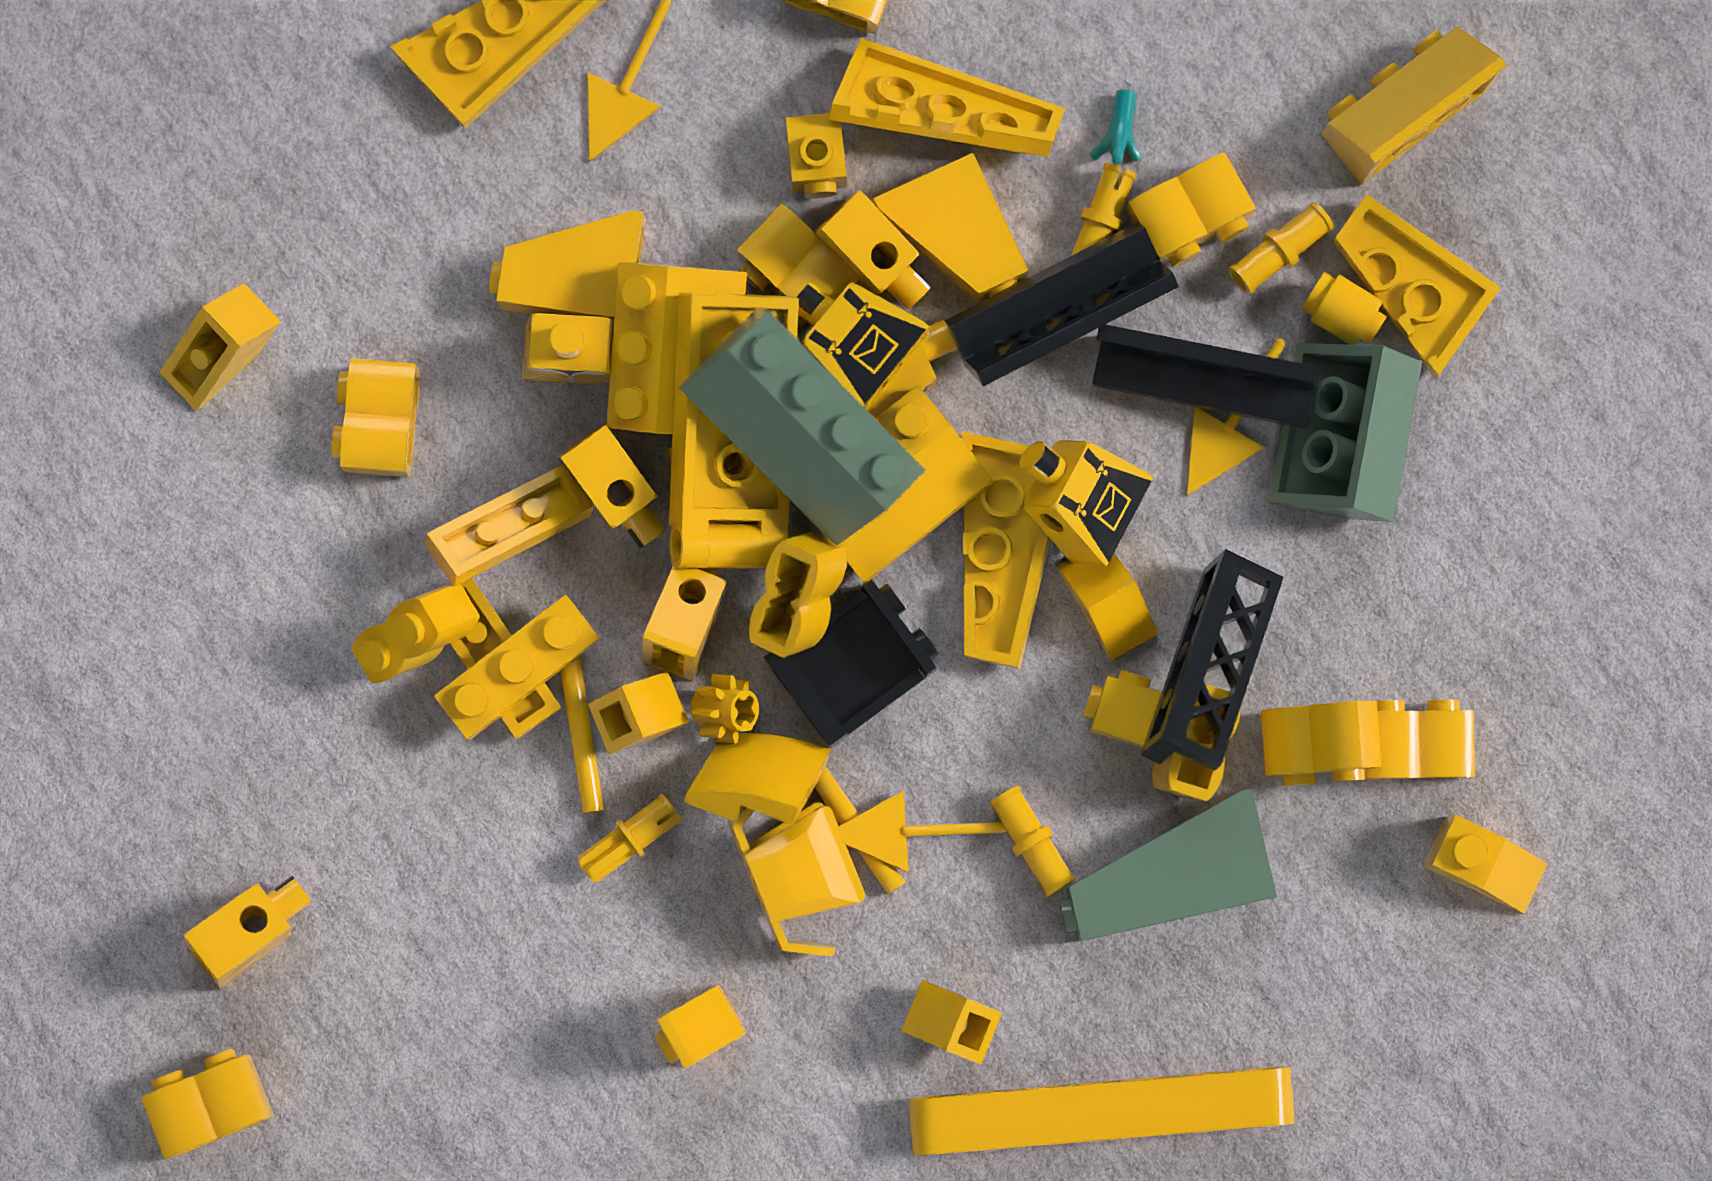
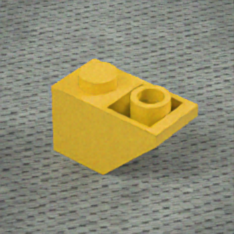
M717 985L657 1019L662 1030L654 1034V1037L668 1062L672 1064L680 1060L682 1066L686 1069L747 1032L720 985Z

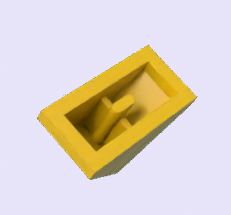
M1115 553L1107 566L1073 564L1070 560L1056 566L1110 661L1117 659L1159 634L1136 581Z

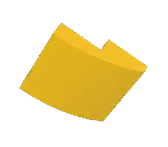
M739 733L738 743L736 744L717 742L688 789L684 802L733 822L737 821L744 807L793 825L826 768L831 749L791 737L761 733Z

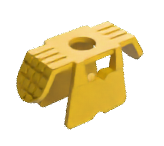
M815 802L800 812L793 825L783 822L748 844L742 827L754 810L744 807L736 822L729 820L727 823L777 946L782 951L834 956L835 946L786 938L780 924L782 920L857 904L865 899L864 889L831 808L824 806L820 802Z

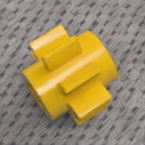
M714 673L711 676V686L697 687V691L691 700L690 710L694 722L701 726L699 731L701 737L715 738L716 742L736 744L739 738L738 731H752L758 719L759 703L755 694L749 691L750 682L748 680L735 679L734 675Z

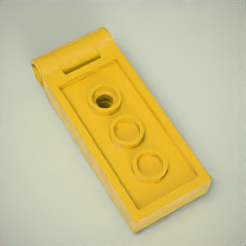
M679 292L669 525L673 526L670 534L669 550L671 562L675 568L766 569L769 558L777 545L783 540L789 539V498L678 387L756 308L769 310L797 339L799 298L775 295ZM730 453H733L735 463L730 470L726 471L724 467L725 458Z

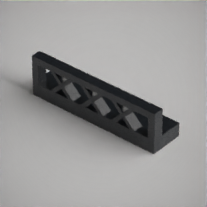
M1137 222L944 321L954 339L965 367L984 387L1179 286L1173 272L1159 261L1146 228L1140 222Z
M1107 324L1098 329L1096 340L1100 345L1092 381L1094 387L1308 430L1319 381L1317 366Z
M1227 549L1222 551L1204 568L1146 736L1141 756L1161 764L1176 752L1214 771L1222 765L1284 578L1283 576ZM1239 575L1264 587L1258 604L1245 608L1235 587ZM1230 606L1232 613L1226 615L1228 607ZM1255 614V617H1254V620H1253V623H1252V621H1251V619H1250L1249 616ZM1237 621L1246 644L1244 650L1229 655L1220 636V631L1223 625ZM1214 652L1216 660L1210 662L1212 654ZM1240 661L1236 669L1234 662ZM1221 668L1231 689L1228 697L1213 702L1204 683V678L1207 672ZM1198 700L1201 707L1194 709ZM1224 708L1222 716L1220 717L1218 710ZM1205 715L1215 736L1211 749L1185 737L1190 720Z

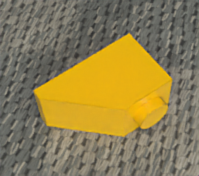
M242 283L200 309L159 373L197 411L204 407L260 354L281 321L245 283Z
M1456 814L1445 817L1423 864V867L1522 914L1525 913L1547 866V863L1507 838Z

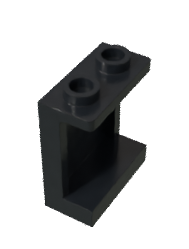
M870 579L862 585L859 591L831 610L828 627L821 640L815 646L785 658L772 652L764 656L768 666L829 749L936 672L937 667L931 659L939 653L920 628L912 633L899 617L906 608L887 583L878 588L874 581Z

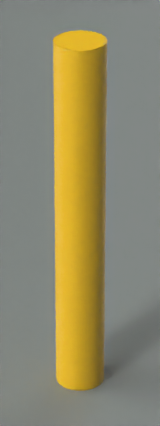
M579 656L563 668L560 673L582 813L585 814L603 811L604 804L581 658Z
M826 767L814 788L826 806L831 808L837 822L842 825L858 816L859 813ZM858 851L888 895L906 883L896 867Z

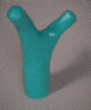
M1130 90L1116 91L1112 120L1108 131L1100 144L1089 153L1093 160L1097 161L1111 148L1112 163L1116 165L1122 163L1124 150H1126L1132 162H1137L1141 159L1142 156L1135 145L1132 132L1137 93Z

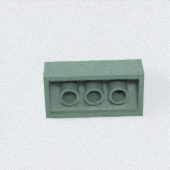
M756 308L678 387L836 546L884 513L926 471L769 310Z

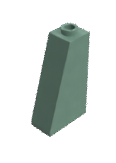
M1252 788L1234 793L1067 886L1068 898L1059 900L1066 933L1076 931L1078 941H1085L1276 898L1277 894Z

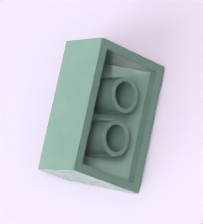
M1297 343L1294 362L1317 366L1319 381L1308 430L1286 425L1281 426L1267 502L1346 519L1393 522L1423 362L1380 345Z

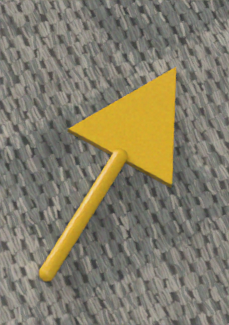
M671 0L660 1L620 86H616L588 73L589 162L661 108L660 105L629 92L671 6Z
M1277 339L1266 356L1278 358L1285 347L1284 339ZM1194 407L1187 496L1264 449L1263 446L1235 430L1242 416L1230 414L1227 421L1223 423L1202 409Z
M904 790L838 826L847 846L909 873L907 837L1007 832L1002 822L906 826Z

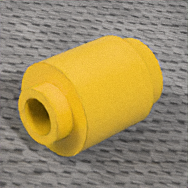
M1323 272L1301 308L1312 315L1311 322L1349 345H1357L1360 339L1370 344L1387 317L1378 311L1383 303L1381 299L1340 274L1334 278L1326 272Z

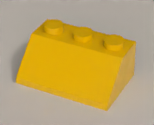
M1459 26L1445 36L1439 30H1436L1413 48V52L1417 57L1404 67L1400 68L1396 62H1393L1370 80V84L1374 89L1361 99L1357 100L1351 94L1335 105L1326 114L1331 121L1326 125L1321 135L1358 183L1362 185L1487 92L1507 66L1501 56Z
M618 262L606 423L608 428L655 434H673L679 292L745 294L747 272L653 263Z
M916 385L875 419L926 471L884 513L840 543L846 546L847 563L864 584L877 576L994 482L952 425L919 385Z

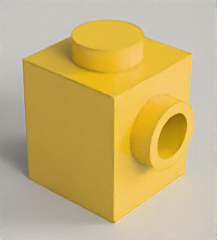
M829 113L785 117L793 193L804 191L805 198L819 199L831 197L837 194V188L847 187L842 126L839 121L828 120Z
M1120 670L1118 678L1107 676L1102 687L1092 685L1083 712L1084 717L1092 719L1088 732L1143 748L1162 692L1149 689L1152 680L1132 672Z
M668 671L621 686L588 703L609 755L655 740L689 722Z
M922 979L901 1031L981 1065L1002 1012Z

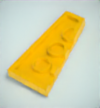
M860 38L832 102L828 120L1048 157L1066 108Z
M961 431V439L994 481L964 505V656L970 659L1020 669L1051 540L1024 509L1023 500L1035 478L1021 468L1020 460L1024 451L1030 445Z

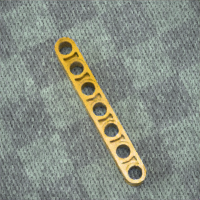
M1290 1067L1256 1068L908 1099L912 1155L1005 1149L1295 1123Z

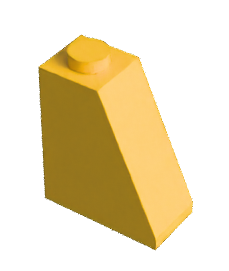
M973 153L873 198V204L916 248L919 254L977 303L1027 279L1029 272L1027 265Z
M632 210L504 247L502 262L493 261L489 293L497 294L496 301L501 310L527 314L545 313L606 317L614 320L618 262L640 263L646 226L644 213Z

